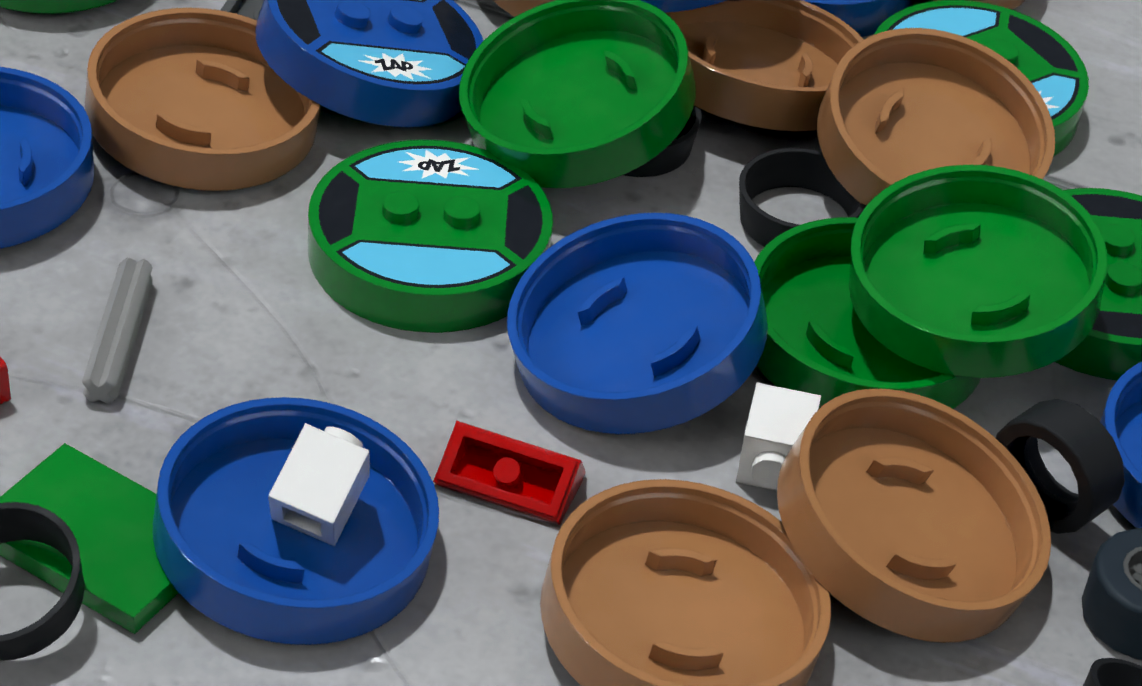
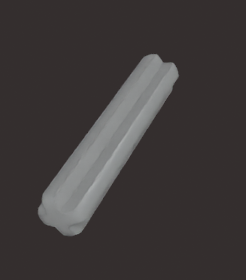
M129 257L119 264L82 380L85 386L83 394L91 402L101 400L109 404L119 396L153 282L151 276L153 267L145 259L137 262Z

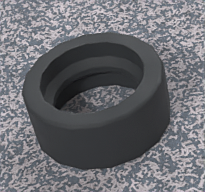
M1060 399L1038 402L1011 420L997 433L996 439L1017 459L1035 485L1048 516L1050 532L1056 534L1077 532L1119 500L1125 482L1122 457L1113 437L1095 416L1078 404ZM1037 438L1044 440L1057 449L1068 462L1077 481L1078 494L1069 491L1058 483L1047 470L1039 453Z

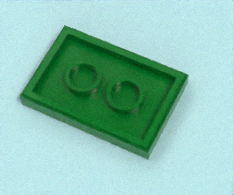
M64 443L0 496V503L21 502L43 507L56 514L69 526L76 538L84 578L82 604L133 634H136L179 593L168 580L155 552L153 517L156 493ZM17 540L0 544V556L63 593L65 592L71 577L72 565L57 549L47 544L30 540Z

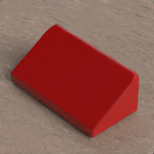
M456 421L433 483L560 525L582 484L586 471L582 461Z

